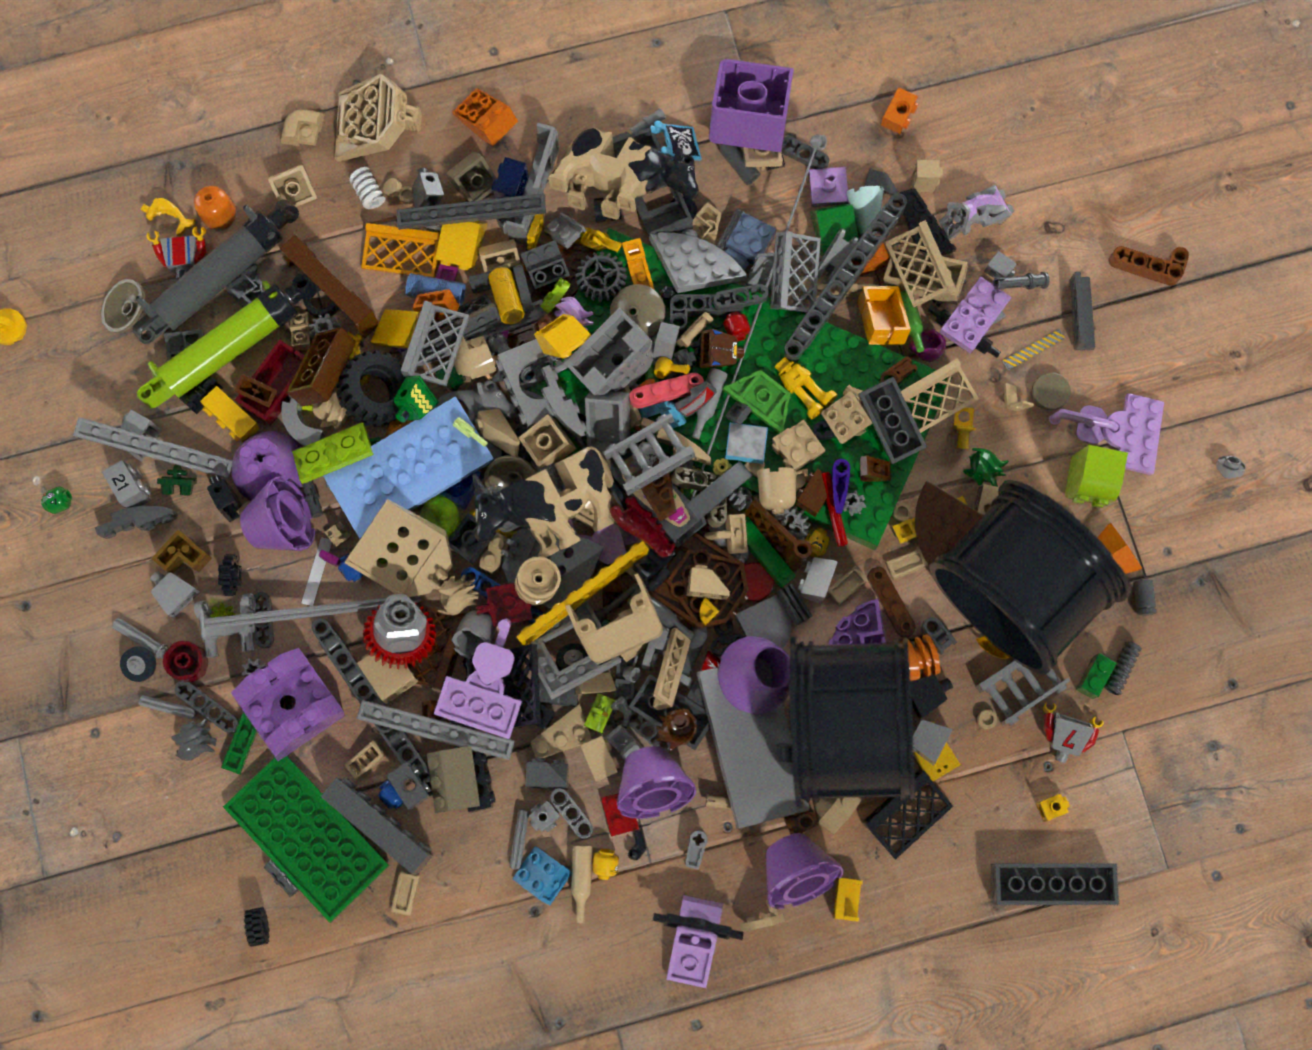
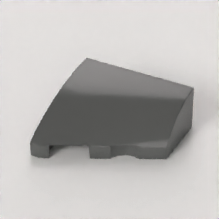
M255 265L242 272L240 278L226 287V291L243 308L264 292L262 281L258 278Z

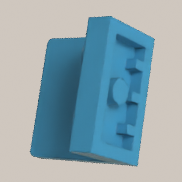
M535 846L514 875L513 880L536 898L550 906L572 875V871Z

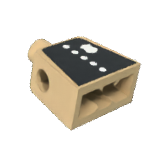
M986 484L979 486L974 509L984 515L986 513L984 506L988 510L991 508L992 501L998 496L999 487Z

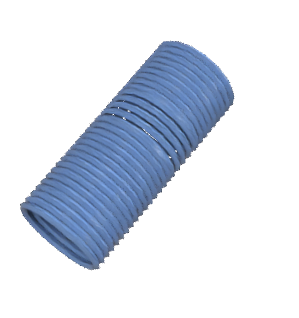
M410 273L407 278L405 293L407 297L416 298L418 294L450 289L461 307L465 297L466 286L465 283Z

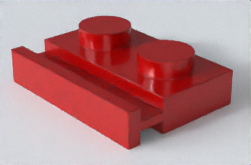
M619 793L601 798L611 837L639 829L636 818L623 816L617 808Z

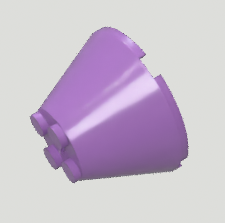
M264 431L250 436L238 447L233 457L231 474L238 491L245 498L252 501L267 482L275 477H283L285 481L290 480L301 489L302 484L292 451L301 448V445L291 436L278 431Z

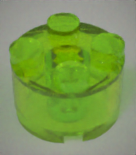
M444 497L431 498L423 505L420 512V517L446 530L448 537L461 522V516L456 505ZM443 515L444 519H440V521H438L437 518Z

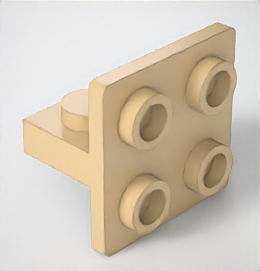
M850 391L821 412L841 444H844L854 436H861L866 432L865 428L872 424L867 412L853 391Z

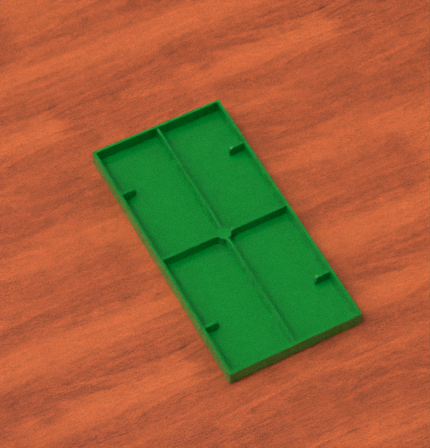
M610 228L606 232L610 239L623 243L634 240ZM642 242L654 289L661 296V293H659L660 289H663L664 286H674L654 248ZM623 246L620 247L618 252L607 248L597 251V256H600L601 251L604 252V256H607L610 252L611 259L617 256V262L622 261V267L626 268L625 275H627V280L624 281L626 283L625 287L633 285ZM602 265V267H604V268H606V269H609V268H610V267H608V266H606V265ZM593 267L592 269H590L587 273V276H590V274L593 273L596 270V268ZM599 271V276L602 279V282L604 283V277L601 275ZM614 277L613 280L609 281L607 283V287L611 286L615 282L617 277ZM730 283L680 292L678 294L715 295L720 291L744 286ZM591 285L594 288L601 289L598 285ZM579 287L574 298L585 311L593 312V315L587 317L589 321L593 322V325L584 326L592 335L610 317V306L614 298L609 296V302L606 298H602L600 303L599 298L596 297L592 301L591 295L586 298L585 292L581 293ZM749 291V300H752L751 291ZM757 292L756 294H754V295H758L759 297H762V294H760V293H758V292ZM738 293V294H737V295L741 296V297L744 299V301L746 300V295H745V294H743V293ZM768 297L762 303L735 382L761 370L785 388L779 376L780 372L775 368V365L784 358L785 345L806 313L770 309L771 298ZM662 298L665 305L664 323L670 324L671 300ZM676 303L674 307L679 309L683 307V304ZM695 303L693 307L699 309L702 305ZM759 304L744 307L742 314L747 316L750 329ZM636 308L632 309V315L636 314ZM687 317V329L698 317ZM712 317L713 321L707 324L703 330L715 329L726 333L723 325L726 317ZM815 319L809 320L813 325L818 324V321ZM676 321L674 325L682 326L683 322ZM826 322L811 345L804 351L799 360L794 363L811 372V379L824 392L835 391L838 394L837 398L833 401L835 403L844 396L843 392L848 385L864 391L879 384L883 372L904 359L905 356L880 345H869L866 339ZM701 333L697 334L693 338L694 342L698 341V338L701 337ZM746 335V339L737 342V347L744 348L748 335ZM691 344L688 347L682 346L681 348L675 345L672 359L675 358L674 354L682 349H687L688 353L692 351L694 353L695 350L690 347ZM578 348L573 350L571 355H573L578 350ZM795 349L788 350L792 355L797 354ZM695 356L696 363H693L694 368L689 373L700 374L705 382L711 367H696L699 356ZM737 358V362L734 365L714 367L727 374L724 387L732 383L740 359ZM912 360L911 363L917 366V370L898 384L900 391L936 370ZM567 368L557 373L558 380L556 382L558 387L563 388L567 400L572 399L573 403H577L580 411L577 414L579 419L586 421L585 398L591 391ZM645 375L636 382L638 385L645 381ZM890 375L885 376V377H884V381L887 380V379H889V378H892V376H890ZM546 381L535 384L528 391L543 397L541 390L547 387ZM941 383L935 384L934 392L943 395L946 385ZM803 385L802 388L815 402L820 404L809 389ZM722 390L715 413L712 418L706 421L699 439L692 438L697 423L696 412L688 417L684 416L686 423L673 428V430L695 443L707 454L727 393ZM794 392L790 394L784 430L790 429L804 420L813 432L815 424L825 421L822 414L811 419L807 415L808 409L802 400ZM921 392L917 402L927 404L930 394ZM690 395L685 396V397H681V398H677V400H683V399L689 397ZM933 395L930 405L940 407L942 398ZM731 396L727 402L709 454L711 465H705L704 468L705 471L714 473V462L726 456L729 424L731 421L725 415L736 402ZM906 402L910 412H912L913 403ZM916 405L914 415L924 417L926 407ZM929 408L927 418L934 420L938 410ZM750 412L742 424L768 427L764 469L770 468V472H778V468H786L780 453L776 454L771 446L773 444L772 439L779 433ZM659 413L653 415L651 417H648L647 419L656 422V419L659 416H661V414ZM914 418L918 429H920L923 420ZM871 424L865 428L866 432L864 434L854 436L844 444H841L837 438L819 440L826 450L825 453L799 470L808 469V476L811 472L815 473L817 469L821 471V474L825 472L831 474L832 466L836 460L845 459L849 462L850 478L847 492L850 494L856 490L859 496L863 495L865 498L863 503H865L866 508H862L861 514L854 513L853 516L849 514V510L842 511L841 517L846 537L876 550L920 451L891 464ZM819 427V430L817 432H820L821 435H824V432L829 429L824 430L822 429V427ZM631 428L630 434L632 432H635L636 430H634V428ZM930 428L921 432L924 440ZM658 442L666 456L670 458L674 455L673 446ZM867 455L890 462L891 481H861L860 457ZM729 460V464H731L732 467L739 462L736 460ZM693 461L694 466L702 468L703 463ZM839 466L836 470H839L840 473H843L845 469H842L843 467ZM751 476L740 487L747 488L752 496L759 499L758 478ZM805 483L802 489H805L808 483ZM796 499L794 505L791 507L792 509L796 506V502L798 499ZM826 501L816 517L806 511L803 512V516L809 517L807 521L834 532ZM797 506V511L803 510Z

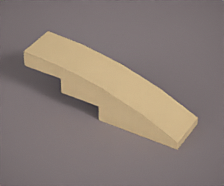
M643 417L641 422L642 429L653 424L655 421ZM663 428L656 432L658 434V442L674 447ZM674 431L683 447L686 446L687 448L691 445L694 450L695 457L691 460L711 465L710 456L695 443ZM674 447L673 454L675 455L677 450Z

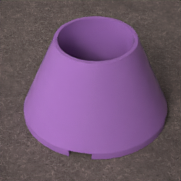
M283 477L272 478L242 511L240 524L243 534L255 548L302 551L312 545L315 537V528L311 526L310 509L308 503L304 500V495L292 481H285Z
M757 636L738 639L726 648L720 658L718 681L729 703L738 710L753 715L766 714L781 706L789 694V655L772 641ZM756 657L765 660L771 668L773 677L770 687L761 683L756 676L754 669Z
M660 746L644 747L632 752L625 759L617 808L623 816L629 818L644 819L660 816L659 812L669 809L673 812L688 804L696 794L695 784L665 748Z
M796 833L783 837L773 843L766 851L768 903L772 908L784 909V905L792 903L793 907L811 901L831 889L835 885L833 881L837 877L839 879L842 877L843 869L836 860L805 834Z

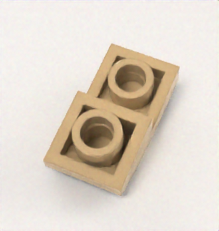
M309 312L298 313L296 317L290 320L291 347L295 351L307 350L311 344Z

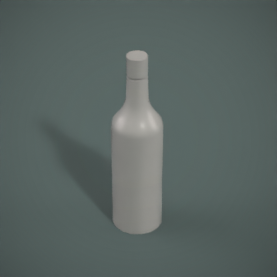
M711 368L708 372L706 381L717 390V393L706 405L696 412L697 423L692 435L694 439L700 438L706 421L712 418L727 378V374L724 371Z

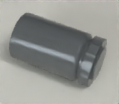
M1153 580L1134 581L1137 615L1149 616L1156 614Z

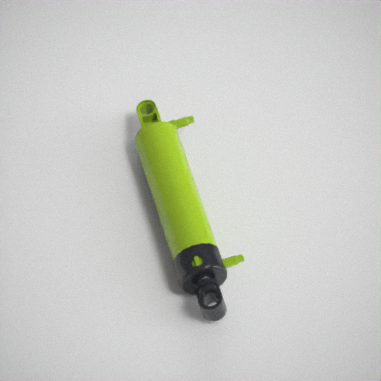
M306 274L297 275L292 281V286L284 289L285 294L278 285L271 286L267 281H263L262 285L265 291L244 308L159 368L153 361H150L148 366L154 378L138 389L137 397L151 409L158 407L173 395L180 398L271 332L296 317L298 312L291 303L294 302L296 305L301 299L308 300L313 298L317 292L316 286Z

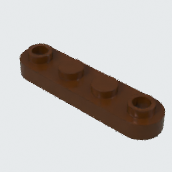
M873 567L869 571L867 578L896 633L903 638L910 637L916 629L912 617L886 570L882 567ZM875 573H880L881 579H876ZM903 624H908L909 630H904Z

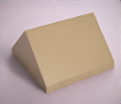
M303 165L268 178L278 201L285 199L297 207L317 199Z

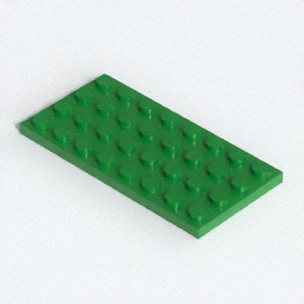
M285 756L280 761L273 758L223 808L278 868L286 873L289 880L325 919L332 923L390 865L342 814L320 797L323 793L288 756Z

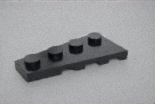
M913 188L899 192L907 199L903 215L909 231L920 226L919 223L926 220L941 255L956 252L957 248L949 241L948 235L941 229L935 216H932L928 206L917 190ZM919 233L911 236L913 242L918 244L921 238Z

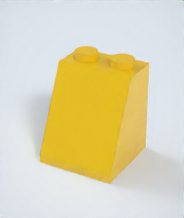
M473 221L442 225L435 259L440 260V264L451 266V263L456 264L462 270L474 268L479 255L478 248L482 245L488 223Z

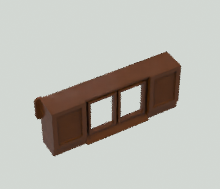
M293 235L280 247L284 255L282 256L284 262L289 267L296 265L354 322L356 330L364 339L377 328L378 321L373 311L353 291L350 292L296 235Z

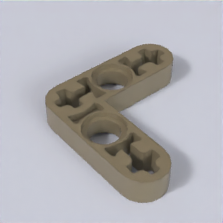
M678 467L671 474V481L678 487L703 491L713 481L717 480L720 475ZM694 477H699L702 480V484H698ZM726 498L707 514V521L714 528L721 527L727 520Z

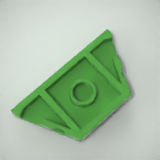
M756 371L752 375L741 378L737 382L726 385L723 388V391L737 402L748 405L754 415L780 434L784 431L791 393L763 371Z

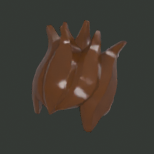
M681 708L673 710L666 717L660 716L663 724L662 727L657 726L658 734L661 736L656 741L670 743V751L677 746L688 744L697 731V724L693 714L689 710Z

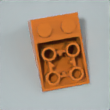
M478 88L471 92L452 112L455 117L478 137L492 146L518 122L508 105Z

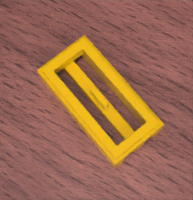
M536 214L527 234V250L534 249L537 246L544 227L543 214Z

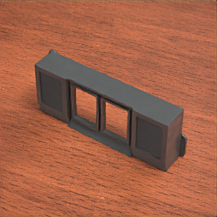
M650 128L631 135L628 132L613 136L615 158L618 157L629 137L641 145L653 147L661 152L659 141ZM666 183L662 184L656 190L666 187ZM670 188L675 202L648 211L642 196L635 198L636 209L649 237L650 234L654 235L660 232L680 234L685 229H693V219L681 193Z

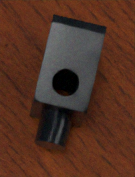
M219 475L212 476L209 479L211 485L207 487V490L218 511L229 522H232L240 517L236 511L242 504L233 488L224 478L221 479Z
M932 675L911 681L912 706L919 719L925 717L948 700L944 692L953 688L949 678L939 682L937 677Z

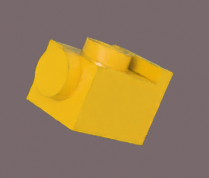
M1057 794L1037 802L1036 806L1043 822L1069 813L1067 808L1070 807V804L1065 796L1062 797L1061 794ZM1054 803H1057L1059 807L1057 811L1053 809Z

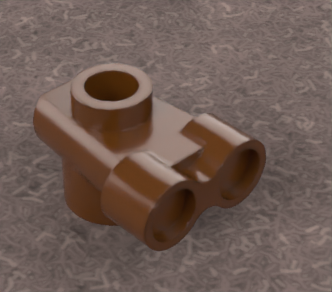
M814 811L784 817L790 835L803 833L819 825ZM806 817L811 819L810 825L805 824L804 819Z

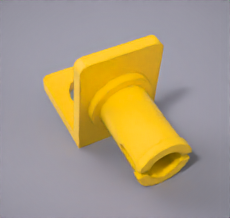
M964 407L954 413L953 428L958 431L956 448L969 449L970 432L976 431V428L973 427L974 408ZM962 411H966L969 414V419L966 422L959 420L958 416Z

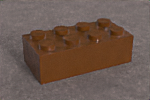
M341 327L316 333L287 394L302 407L328 401L332 396L335 385L339 382V376L353 352L356 341Z

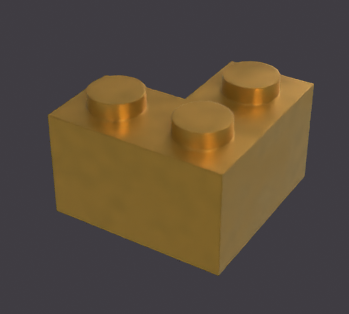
M177 530L151 559L166 572L174 573L184 561L194 570L200 572L212 557L184 533Z

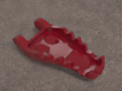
M633 496L625 500L628 508L625 512L622 513L618 506L610 508V514L619 527L642 540L660 557H667L673 553L675 543L670 544L668 542V538L664 536L666 531L662 530V524H657V517H653L652 512L642 508Z

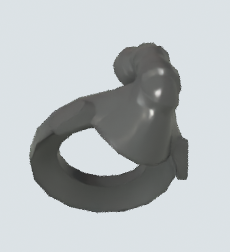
M619 696L610 707L613 710L609 720L613 728L619 726L614 722V713L617 710L621 711L624 715L622 726L626 729L630 724L633 712L629 708L630 704L625 696Z

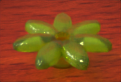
M220 603L219 608L211 607L214 611L210 615L211 618L236 615L230 612L233 606L225 608L224 604Z

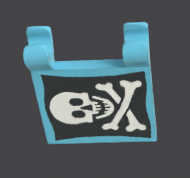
M655 121V126H650L652 133H664L667 147H662L661 153L674 158L675 152L679 147L683 150V156L690 155L696 161L702 159L693 127L663 124L661 121Z

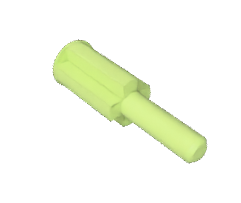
M461 417L455 420L453 427L468 438L472 437L482 446H487L488 442L476 434L474 428L461 419Z

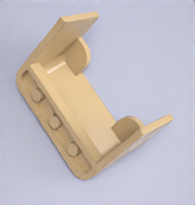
M638 573L635 574V578L641 593L631 599L630 607L633 613L597 629L590 619L579 621L576 612L571 606H565L589 658L595 663H603L660 637L663 632V625L645 583Z

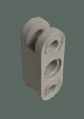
M843 228L836 234L819 262L818 278L824 270L828 272L823 280V284L830 282L858 241V238L855 236L849 242L845 241L843 237L846 230Z

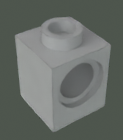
M998 251L984 272L993 278L1013 277L1016 273L1014 271L1016 263Z

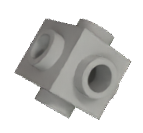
M546 801L543 805L538 803L530 810L532 814L529 817L532 820L529 823L536 831L540 829L541 832L545 830L549 832L557 825L555 822L561 816L551 803ZM543 814H546L547 816L545 821H541V816Z

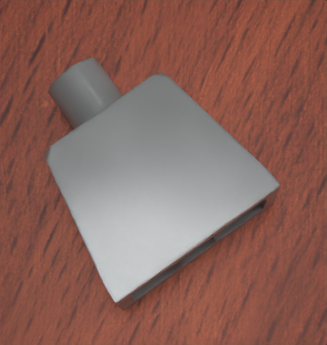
M157 571L150 578L156 584L151 590L152 595L166 614L172 618H175L200 592L171 572L164 577Z
M921 720L918 727L913 726L914 751L930 764L935 765L952 729Z

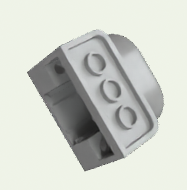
M618 308L565 362V365L593 395L601 396L609 391L621 392L626 386L631 388L650 368L654 356L652 341L621 308Z

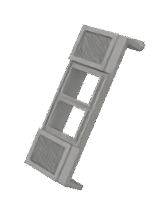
M537 123V143L539 146L523 196L544 193L550 171L553 170L560 148L558 131H556L555 127ZM535 215L518 216L515 223L505 221L503 225L504 234L508 232L509 240L514 239L516 243L523 244L527 242V234Z

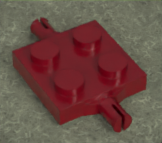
M515 583L486 588L487 604L476 606L477 614L489 612L494 627H497L499 621L509 618L512 623L532 620L531 604L526 603L518 596L515 590Z

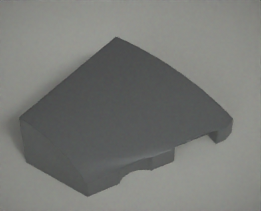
M203 329L164 333L167 361L203 337Z

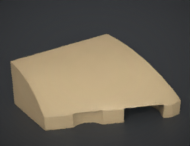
M708 202L693 219L692 230L697 232L699 239L706 240L714 245L722 213Z

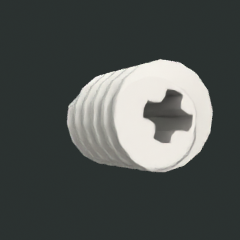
M364 166L354 171L349 181L359 196L363 207L374 209L384 203L385 197L382 196L383 193L379 190L376 180L372 178L373 175L369 172L370 169Z

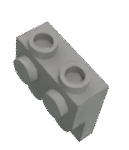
M663 627L661 636L649 641L642 663V670L650 672L651 667L655 668L658 654L663 655L664 651H666L669 641V628Z

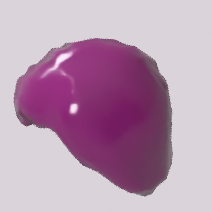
M932 328L922 332L920 335L924 347L923 352H917L913 340L908 345L909 349L921 360L933 362L945 353L946 340L942 334Z

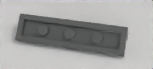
M1075 272L1070 278L1075 350H1094L1095 336L1090 277H1081V272Z

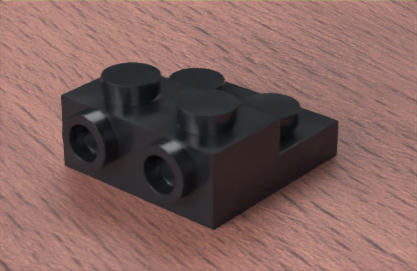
M468 513L449 536L448 541L453 551L474 564L496 533H493L489 541L479 542L474 536L476 529L475 517Z

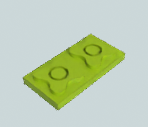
M363 422L292 451L298 476L302 484L374 455Z

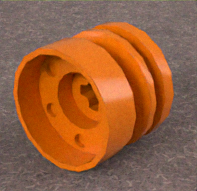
M928 634L923 635L922 640L916 637L914 640L915 647L907 640L910 682L920 679V670H922L926 677L931 676V672L933 675L939 674V655L931 637Z

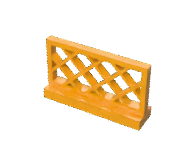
M366 223L362 269L403 275L413 273L435 278L438 261L435 257L440 233L415 229L399 230L398 227ZM371 237L379 238L382 242L375 249L370 246ZM391 240H396L400 246L391 252L386 244ZM410 242L415 243L418 247L411 254L404 248ZM427 245H434V253L427 257L422 249ZM385 246L389 254L380 259L376 251ZM403 249L408 256L399 262L394 254ZM421 251L426 259L417 265L412 257ZM374 254L379 262L373 266L367 265V258ZM392 256L397 264L392 268H387L383 262ZM411 259L415 267L407 271L402 267V264ZM429 261L432 265L431 274L423 273L419 267Z

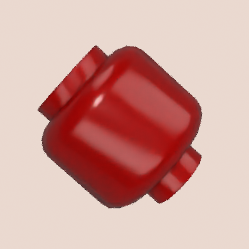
M738 311L728 314L723 322L726 334L735 336L737 342L746 339V335L751 330L747 316Z

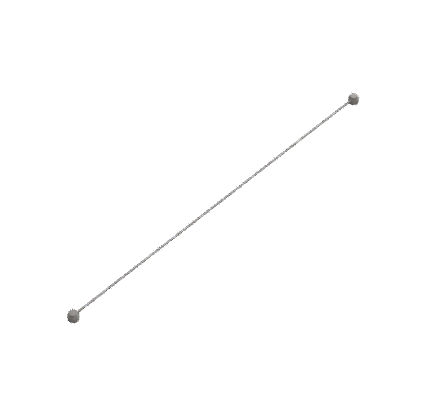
M816 134L810 140V145L814 150L785 231L789 229L816 150H824L827 145L825 135ZM773 263V266H772V269H771L769 278H768L767 283H766L767 289H768V286H769L771 277H772V275H773L774 263ZM762 303L759 304L756 315L754 317L751 330L748 334L744 346V354L748 346ZM743 358L739 360L732 383H735ZM728 394L707 451L708 456L730 397ZM706 464L702 465L701 471H704ZM697 490L693 491L690 501L694 499ZM639 654L635 656L633 664L625 667L623 670V677L633 683L639 680L641 674L640 669L635 667Z

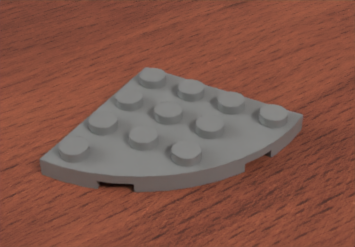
M660 232L654 235L650 234L649 240L677 293L741 282L746 279L747 275L729 254L706 240L679 233Z

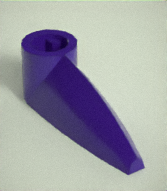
M845 459L836 460L831 469L834 504L838 514L843 511L850 478V464ZM841 466L843 467L842 469L845 470L843 471V473H840L839 470L836 469H838V467Z

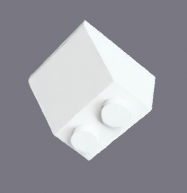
M816 557L813 558L812 562L808 561L804 571L808 574L805 580L801 579L798 590L801 591L800 596L821 604L826 596L838 562Z

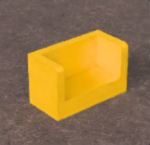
M837 878L833 911L834 919L859 922L858 908L863 881Z

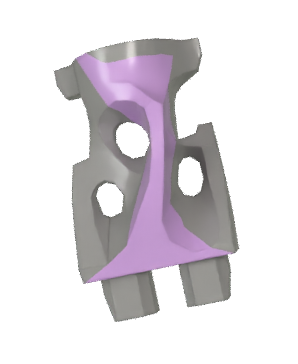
M994 185L979 193L967 196V201L949 202L947 204L948 211L939 222L948 235L949 241L961 232L963 235H967L971 231V225L974 223L986 227L996 223L1001 225L1012 215L1014 209L1012 205H1006L1004 202L1006 194L1003 189L998 190Z

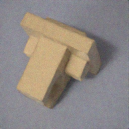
M341 521L325 531V534L335 548L351 538V535Z

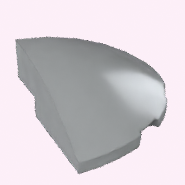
M777 595L735 616L745 637H762L772 641L781 649L784 648L789 640L792 630V619Z

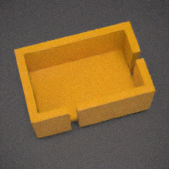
M863 286L857 303L860 314H862L861 318L868 344L885 345L886 342L888 344H905L911 328L899 286Z

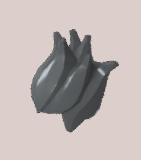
M207 719L198 724H195V721L184 724L180 728V733L171 737L173 741L180 745L175 756L185 761H191L204 752H214V749L208 745L215 746L217 739L207 735L211 728H204Z

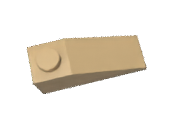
M501 410L478 411L475 428L480 432L481 436L511 456L518 457L520 441Z

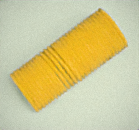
M505 267L496 268L489 274L488 279L501 321L505 324H516L524 318L525 314L512 272Z

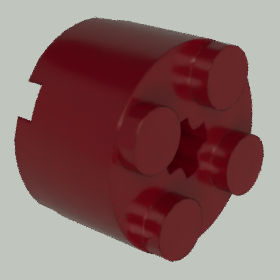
M178 641L173 643L165 652L163 667L174 679L183 682H194L205 676L208 668V658L206 657V652L200 646L189 641Z

